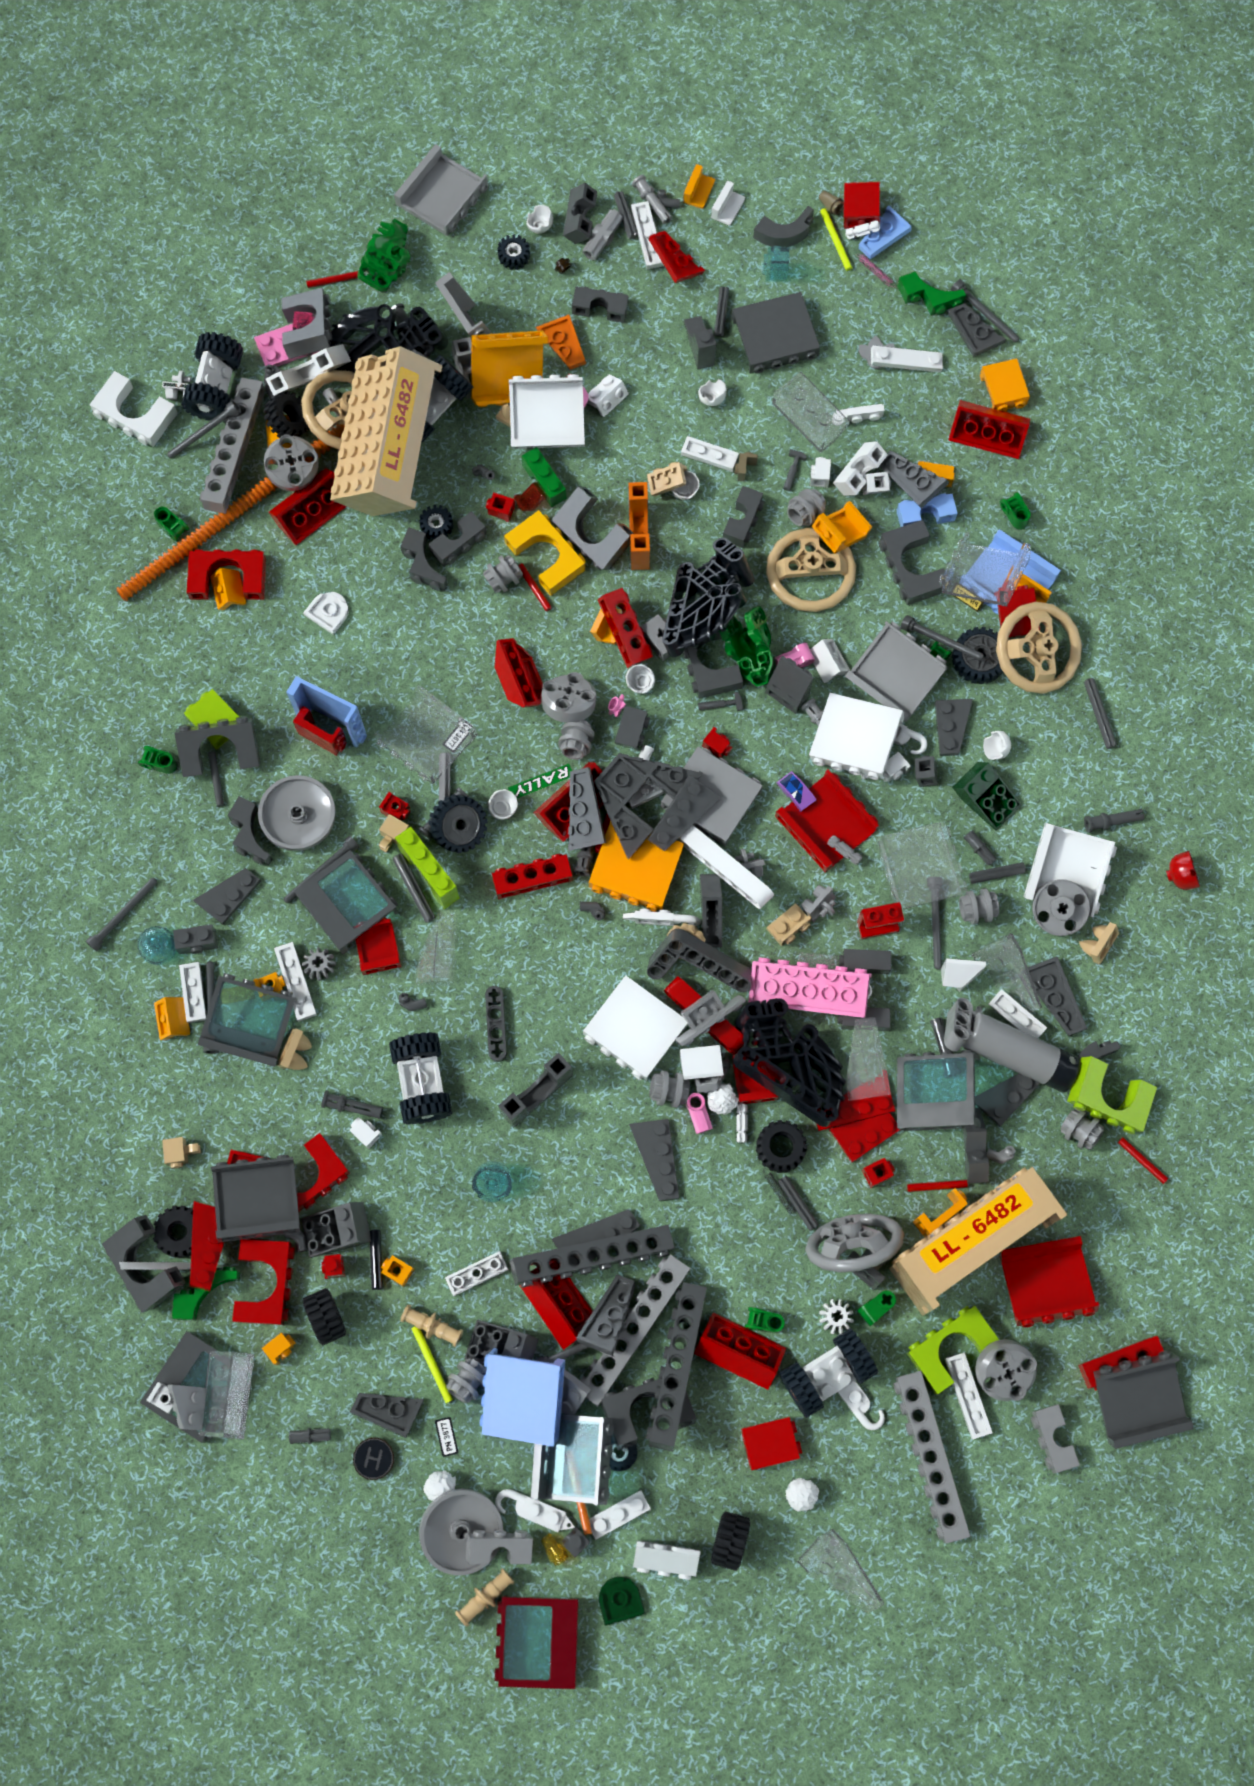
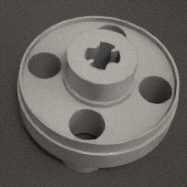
M283 435L272 442L266 450L264 456L265 472L269 480L278 488L286 491H298L310 485L316 477L318 456L313 446L306 440L296 436ZM284 443H290L292 445L288 449L282 447ZM313 457L314 461L308 463L305 461V458ZM270 464H276L278 466L275 470H271L268 468ZM291 479H300V482L297 484L290 482Z
M572 672L544 682L541 702L545 713L554 720L566 723L579 722L588 718L593 713L597 694L594 686L584 679L580 673Z
M1058 879L1047 882L1036 892L1032 903V913L1034 920L1044 931L1056 936H1067L1077 932L1084 926L1090 914V902L1086 892L1078 884L1069 880ZM1050 885L1057 887V893L1053 896H1050L1047 892ZM1082 894L1084 897L1083 902L1079 905L1075 904V895ZM1060 903L1062 905H1066V907L1063 908L1064 912L1057 911V909L1060 908ZM1041 911L1048 913L1046 921L1042 922L1039 920L1038 915ZM1066 921H1074L1075 926L1072 930L1065 929Z
M1008 1339L998 1340L986 1346L980 1353L976 1362V1377L982 1389L990 1397L1000 1401H1019L1025 1397L1035 1381L1037 1361L1022 1344ZM1025 1359H1028L1025 1364H1022ZM991 1377L990 1381L985 1383L986 1379ZM1017 1385V1388L1011 1391V1389Z

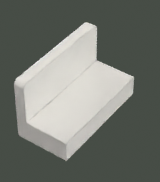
M727 180L712 207L711 218L730 226L745 201V196L733 192L734 183Z
M822 639L810 649L815 659L813 664L824 683L829 682L836 675H845L850 670L833 639Z

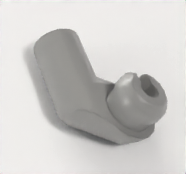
M1006 1146L1005 1149L999 1152L988 1148L986 1153L988 1159L1003 1164L1014 1158L1016 1150L1013 1146Z

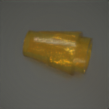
M551 1533L540 1540L550 1563H553L555 1567L569 1558L568 1550Z

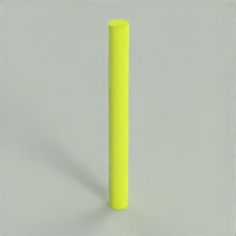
M823 208L820 210L822 218L845 270L849 271L852 269V265L827 209Z
M411 1328L445 1403L452 1401L453 1398L447 1390L446 1383L421 1329Z

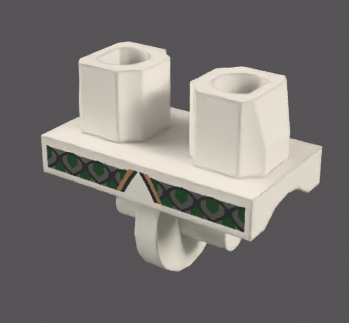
M179 371L178 376L172 375V381H178V383L163 382L162 387L165 388L167 399L177 400L178 391H183L184 395L185 388L188 385L185 382H191V377H186L184 371Z

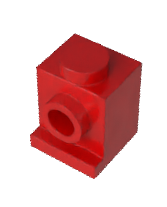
M493 492L492 497L488 498L486 503L488 515L509 522L515 509V500Z
M715 727L712 728L702 743V747L711 751L718 759L724 755L727 757L733 749L730 746L729 739L723 734H718Z
M388 792L379 806L382 814L386 816L390 814L401 821L406 820L411 811L407 802L396 797L391 792ZM395 804L399 806L398 809H393Z
M885 1157L862 1169V1173L870 1188L892 1178L895 1171L892 1163L886 1161ZM877 1169L881 1170L882 1176H877L875 1171Z
M341 1254L324 1256L321 1266L325 1279L345 1277L343 1256Z

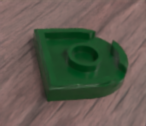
M622 1576L613 1577L607 1580L601 1587L599 1605L605 1626L645 1614L640 1591L637 1585L629 1578Z

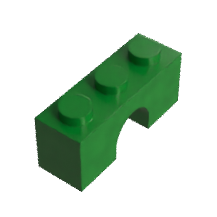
M537 447L521 456L522 466L531 479L535 478L540 486L541 494L551 508L567 499L565 487Z

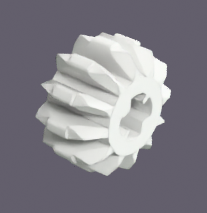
M832 1299L830 1300L831 1307L825 1303L823 1307L826 1311L819 1312L820 1315L825 1316L819 1322H827L823 1329L827 1330L831 1326V1334L835 1333L836 1328L838 1333L842 1334V1326L848 1330L850 1327L846 1322L853 1323L854 1321L852 1318H848L849 1315L853 1314V1311L846 1312V1309L849 1307L848 1303L841 1307L842 1300L839 1299L836 1306L835 1301ZM836 1311L842 1317L837 1322L833 1321L834 1318L831 1317V1314H835Z

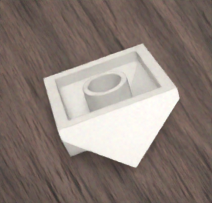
M946 959L941 967L943 986L956 987L960 992L981 974L986 966V962Z

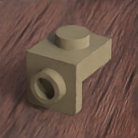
M751 452L740 453L739 463H735L734 474H738L737 481L745 482L746 465L757 466V454Z

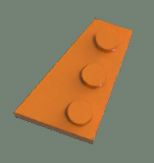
M570 315L536 327L537 331L543 330L548 336L549 346L569 370L587 364Z

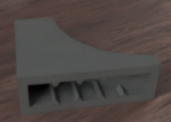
M702 316L685 319L684 325L697 370L715 366L716 341L712 329L706 330Z
M700 874L702 933L706 939L705 943L714 948L722 947V893L720 877L717 874Z

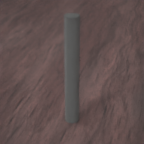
M215 751L208 752L216 806L221 807L224 806L216 753Z

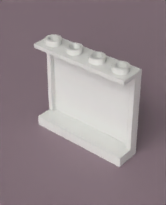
M577 374L568 375V378H560V375H550L549 378H542V376L535 375L531 376V379H524L523 376H513V379H509L512 449L585 447L582 377H579Z
M830 693L809 753L811 761L818 766H831L832 769L837 771L844 769L853 775L863 774L873 780H878V778L884 780V770L899 725L904 720L903 710Z
M1045 823L1024 898L1033 900L1036 892L1047 882L1058 879L1069 880L1078 884L1086 892L1090 902L1089 916L1094 917V913L1098 914L1100 908L1099 896L1104 894L1106 884H1103L1105 876L1108 877L1111 871L1110 859L1111 857L1114 858L1117 847L1114 846L1115 842ZM1050 885L1047 889L1050 896L1055 895L1057 887ZM1077 894L1074 897V902L1078 905L1084 900L1082 894ZM1059 904L1060 908L1066 907V905Z
M625 975L583 1030V1035H585L584 1039L591 1045L597 1044L601 1047L600 1051L608 1057L612 1055L616 1058L615 1062L624 1069L626 1067L633 1071L631 1074L639 1080L643 1078L647 1081L650 1073L675 1042V1039L687 1028L688 1024L684 1017Z

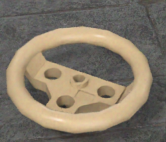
M331 370L317 375L306 386L301 400L302 412L310 431L324 444L340 450L342 439L331 435L328 431L337 424L345 425V416L348 412V400L351 396V391L345 392L342 398L323 408L316 416L313 410V400L316 392L325 384L334 381L352 384L355 373ZM330 411L336 412L338 417H333Z
M803 528L789 532L776 542L767 559L766 575L771 590L784 604L798 611L819 612L833 608L848 596L855 584L857 566L851 549L847 547L839 551V554H829L820 547L819 540L823 541V539L813 528ZM795 542H800V550L793 557H785L779 560L786 548ZM811 545L815 548V551L808 552L805 547ZM833 561L836 566L829 568L825 563ZM796 564L799 568L793 571L788 566ZM834 574L844 576L841 586L835 593L828 598L817 601L802 600L790 594L780 582L784 578Z
M1035 601L1021 605L1005 618L998 632L996 653L1000 668L1011 683L1026 692L1045 694L1060 689L1073 678L1081 662L1082 642L1078 627L1068 613L1054 604ZM1024 616H1028L1031 619V630L1025 638L1009 640V635L1015 624ZM1052 618L1060 622L1066 630L1070 642L1069 661L1063 672L1056 678H1054L1056 675L1055 652L1058 649V642L1053 637ZM1040 623L1045 625L1044 633L1039 630ZM1024 643H1027L1029 645L1030 649L1028 653H1025L1023 651ZM1026 658L1035 667L1034 680L1030 681L1020 675L1010 659ZM1043 661L1048 663L1047 671L1042 668Z

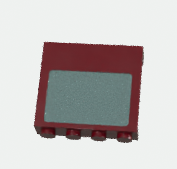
M503 1596L502 1601H498L497 1614H501V1623H497L496 1636L500 1637V1645H496L495 1656L496 1659H499V1668H495V1681H498V1687L576 1688L579 1598L555 1599Z

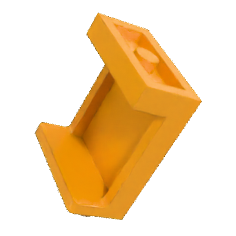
M1017 358L982 366L980 378L981 381L986 383L993 409L1006 412L1008 409H1020L1027 405L1030 395Z
M848 501L842 509L828 516L824 513L818 515L812 528L835 554L865 539L872 526L852 502Z
M954 1188L947 1194L953 1206L933 1222L929 1220L925 1213H922L913 1221L924 1237H927L968 1205L966 1202L967 1197L961 1190L958 1191Z

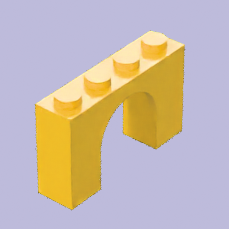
M538 510L504 535L505 544L516 556L538 542L550 543L558 549L560 556L557 562L539 575L540 585L552 596L585 571L586 561L581 554H577L574 551L570 541L564 540L561 531L551 525L549 517L546 514L543 515Z

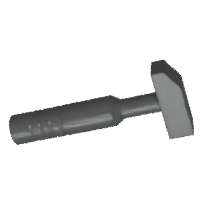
M790 449L789 457L795 459L793 465L790 466L783 487L786 491L791 489L799 459L804 461L807 459L803 452Z
M734 692L735 700H716L698 703L699 710L721 708L726 705L736 704L737 711H742L743 706L738 692Z

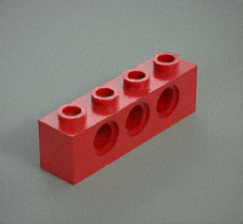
M623 587L604 594L597 599L627 669L653 657L652 649L644 638V630L637 622L636 612L631 608L629 596L624 592ZM616 606L621 608L622 614L617 612ZM624 624L629 626V631L625 630ZM631 641L637 644V649L631 645Z
M555 854L550 859L544 860L539 858L533 860V863L530 864L519 863L514 865V868H499L492 873V878L498 900L573 881L567 854ZM549 867L556 869L553 874L545 872ZM535 872L537 876L530 879L527 877V874ZM510 877H517L518 881L516 883H509L508 879Z
M1158 1335L1078 1365L1087 1388L1094 1387V1390H1097L1093 1371L1100 1370L1099 1368L1103 1365L1117 1366L1121 1358L1131 1362L1139 1360L1138 1353L1140 1351L1144 1352L1146 1356L1151 1357L1157 1356L1159 1352L1164 1351Z

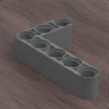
M680 928L673 929L649 958L647 975L652 979H661L680 957L739 992H747L751 988V969Z

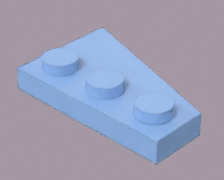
M888 205L882 217L880 216V231L874 233L871 231V234H867L859 243V250L869 259H872L911 232L912 226Z

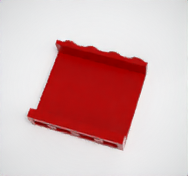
M829 769L825 771L824 777L809 788L817 799L801 812L791 802L785 808H779L775 814L778 821L825 873L844 858L835 850V847L832 848L827 844L833 835L839 838L840 842L843 841L854 850L875 833L879 826L876 817L868 814L864 804L860 800L857 801L852 796V791L847 786L844 787L840 783L838 775L834 772L831 773Z
M1081 1236L1011 1248L1000 1252V1261L1017 1326L1028 1328L1034 1326V1323L1043 1322V1324H1050L1056 1319L1071 1320L1078 1315L1088 1317L1098 1312L1099 1302L1095 1301L1082 1252L1083 1243Z

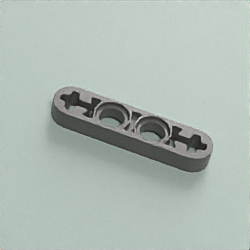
M490 986L485 993L488 1053L492 1061L501 1062L506 1058L507 1054L504 998L500 987ZM492 991L500 994V996L496 997L497 1004L501 1003V1006H489V1004H493V999L489 996L492 994ZM497 1009L501 1012V1016L498 1019H492L490 1012ZM497 1028L502 1031L500 1038L495 1039L491 1036L493 1029ZM503 1041V1044H499V1049L503 1053L500 1054V1057L496 1058L495 1054H492V1052L496 1051L495 1044L491 1045V1042L499 1043Z

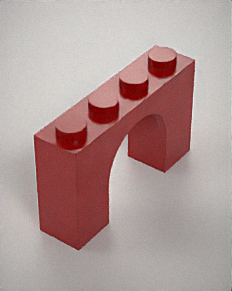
M202 549L189 551L186 592L189 599L209 600L210 576L218 568L230 565L238 567L243 571V595L245 599L264 600L266 557L264 552L256 549L251 551L238 549L232 551L220 549L213 551Z
M320 1133L304 1144L318 1165L319 1176L316 1184L310 1190L297 1193L299 1212L304 1208L306 1210L311 1208L316 1203L314 1200L320 1196L325 1197L332 1191L331 1187L337 1183L340 1185L348 1179L347 1175L350 1174Z
M240 1240L238 1260L269 1264L276 1273L277 1285L273 1294L266 1300L260 1302L234 1301L232 1322L284 1326V1321H288L289 1309H286V1300L289 1301L291 1296L288 1280H292L293 1268H290V1259L293 1260L295 1248L292 1247L290 1242Z

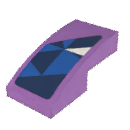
M792 771L776 782L784 794L790 797L800 812L817 800Z

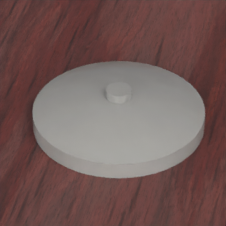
M301 775L285 777L272 784L262 796L258 808L259 824L265 836L276 846L290 851L307 850L321 843L331 832L336 818L335 803L328 789L319 781Z
M454 1489L438 1496L425 1510L419 1526V1541L424 1555L435 1568L450 1575H467L479 1571L487 1564H468L466 1560L467 1533H473L474 1530H484L486 1533L503 1530L501 1515L487 1496L475 1490ZM496 1548L491 1553L490 1562L497 1554L499 1548Z

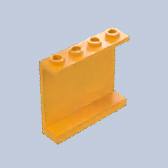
M543 330L472 335L471 384L473 389L471 390V399L475 405L486 407L489 404L503 406L505 403H510L509 379H513V376H523L524 379H531V376L539 375L543 378V344H548V336Z
M610 821L605 835L606 843H603L589 880V888H592L591 890L598 894H602V892L608 893L611 898L616 900L626 899L628 903L639 906V904L644 905L646 909H650L653 912L662 910L678 860L684 849V843L676 840L669 848L662 851L646 839L628 860Z

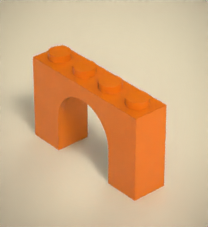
M647 482L629 483V528L634 533L630 534L631 570L650 569Z

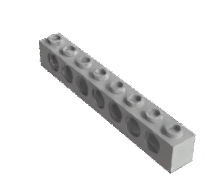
M241 377L240 383L236 385L235 398L232 400L239 406L241 413L236 417L233 416L225 419L226 426L225 429L221 430V441L216 446V456L211 461V471L206 476L205 489L200 494V502H202L204 510L226 514L265 393L263 381Z
M669 1255L668 1258L663 1257L658 1265L660 1268L657 1275H651L646 1283L649 1285L645 1292L640 1291L635 1299L638 1303L634 1309L630 1307L627 1311L624 1323L627 1326L634 1323L639 1328L638 1332L634 1335L629 1334L627 1329L620 1333L618 1341L626 1342L627 1349L623 1352L615 1349L613 1356L603 1353L600 1359H594L588 1368L591 1371L588 1377L583 1376L580 1380L591 1389L586 1399L596 1406L600 1405L601 1399L608 1393L690 1271L688 1266L672 1255ZM664 1273H670L673 1276V1280L670 1283H664L661 1276ZM652 1290H659L662 1296L659 1300H652L650 1298ZM643 1306L648 1307L650 1310L649 1316L645 1318L638 1314V1310ZM606 1358H613L615 1360L614 1368L606 1369L603 1365ZM595 1375H601L604 1379L603 1384L599 1387L592 1384V1378Z
M918 1371L895 1378L896 1382L893 1383L896 1395L900 1394L902 1403H899L901 1413L907 1417L908 1423L905 1426L908 1436L912 1435L914 1444H911L913 1454L919 1458L920 1464L917 1467L920 1477H924L926 1485L923 1486L925 1495L932 1502L930 1512L932 1518L937 1519L939 1526L936 1527L939 1540H943V1543L946 1544L970 1537L922 1372ZM910 1389L917 1393L915 1401H910L907 1398V1392ZM915 1410H920L923 1413V1419L920 1422L915 1421L913 1418ZM922 1430L927 1431L929 1434V1440L925 1443L919 1439V1433ZM928 1451H932L935 1454L933 1463H928L925 1459V1454ZM935 1471L941 1475V1481L938 1484L933 1483L931 1475ZM941 1492L945 1493L948 1498L944 1505H941L937 1500ZM947 1513H950L954 1518L950 1526L944 1523V1516Z

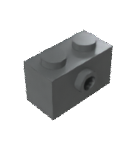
M625 706L615 739L616 745L637 751L639 746L642 747L645 736L642 735L643 730L648 728L650 717H647V711Z
M212 924L173 930L175 950L179 954H198L205 950L218 948L216 929Z

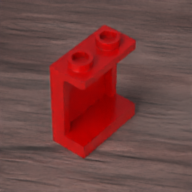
M880 182L844 183V229L852 227L855 229L856 226L866 223L871 224L873 221H878L880 224Z
M1028 585L1018 586L1017 590L1010 591V588L998 589L999 592L995 593L994 597L997 599L1000 628L1005 618L1021 605L1036 601L1034 588H1028ZM1024 616L1012 629L1009 638L1027 635L1031 630V619L1028 616Z
M304 706L301 708L293 720L298 734L336 756L339 751L342 752L347 744L342 728L338 727L334 734L331 735L313 725L315 722L308 708Z
M897 902L862 909L857 920L861 939L899 932L898 923L904 921L901 904Z
M384 917L356 938L360 969L363 975L401 967L391 919ZM359 922L356 924L357 926H353L352 928L357 929L365 922Z
M733 1063L737 1098H739L738 1104L778 1100V1096L743 1073ZM757 1067L761 1073L776 1082L774 1076L764 1069Z
M790 1417L741 1429L750 1470L800 1459L799 1454H802L800 1441L796 1442L794 1433H797L795 1421H791Z

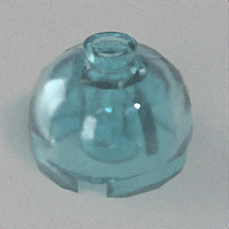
M151 926L140 934L137 941L138 952L147 963L164 965L173 959L176 950L174 935L171 931L161 926Z
M498 1161L482 1163L477 1167L473 1175L472 1189L473 1191L475 1190L480 1199L487 1202H498L501 1198L509 1195L512 1189V1174L503 1163Z

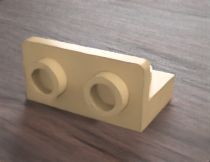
M673 462L668 467L657 468L652 473L647 474L651 495L655 497L687 485L684 474L687 466L680 462Z
M795 903L767 926L766 929L781 946L785 943L788 945L795 940V935L799 931L803 933L811 926L812 917L810 915L807 916Z

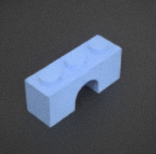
M946 493L933 497L922 508L914 501L904 500L898 503L896 510L900 527L921 521L920 515L922 513L933 514L937 524L955 521L958 514L953 494Z

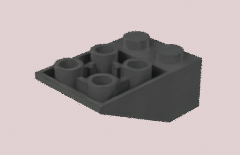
M782 656L768 682L765 693L796 714L809 698L814 677L808 670L798 667L791 658Z
M349 1202L301 1218L309 1258L371 1242L364 1202Z
M477 1320L464 1359L472 1358L481 1365H484L485 1356L493 1348H497L498 1355L532 1360L539 1339L522 1332Z

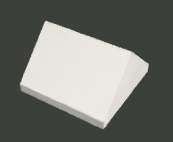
M720 1045L680 1049V1062L684 1080L723 1076Z

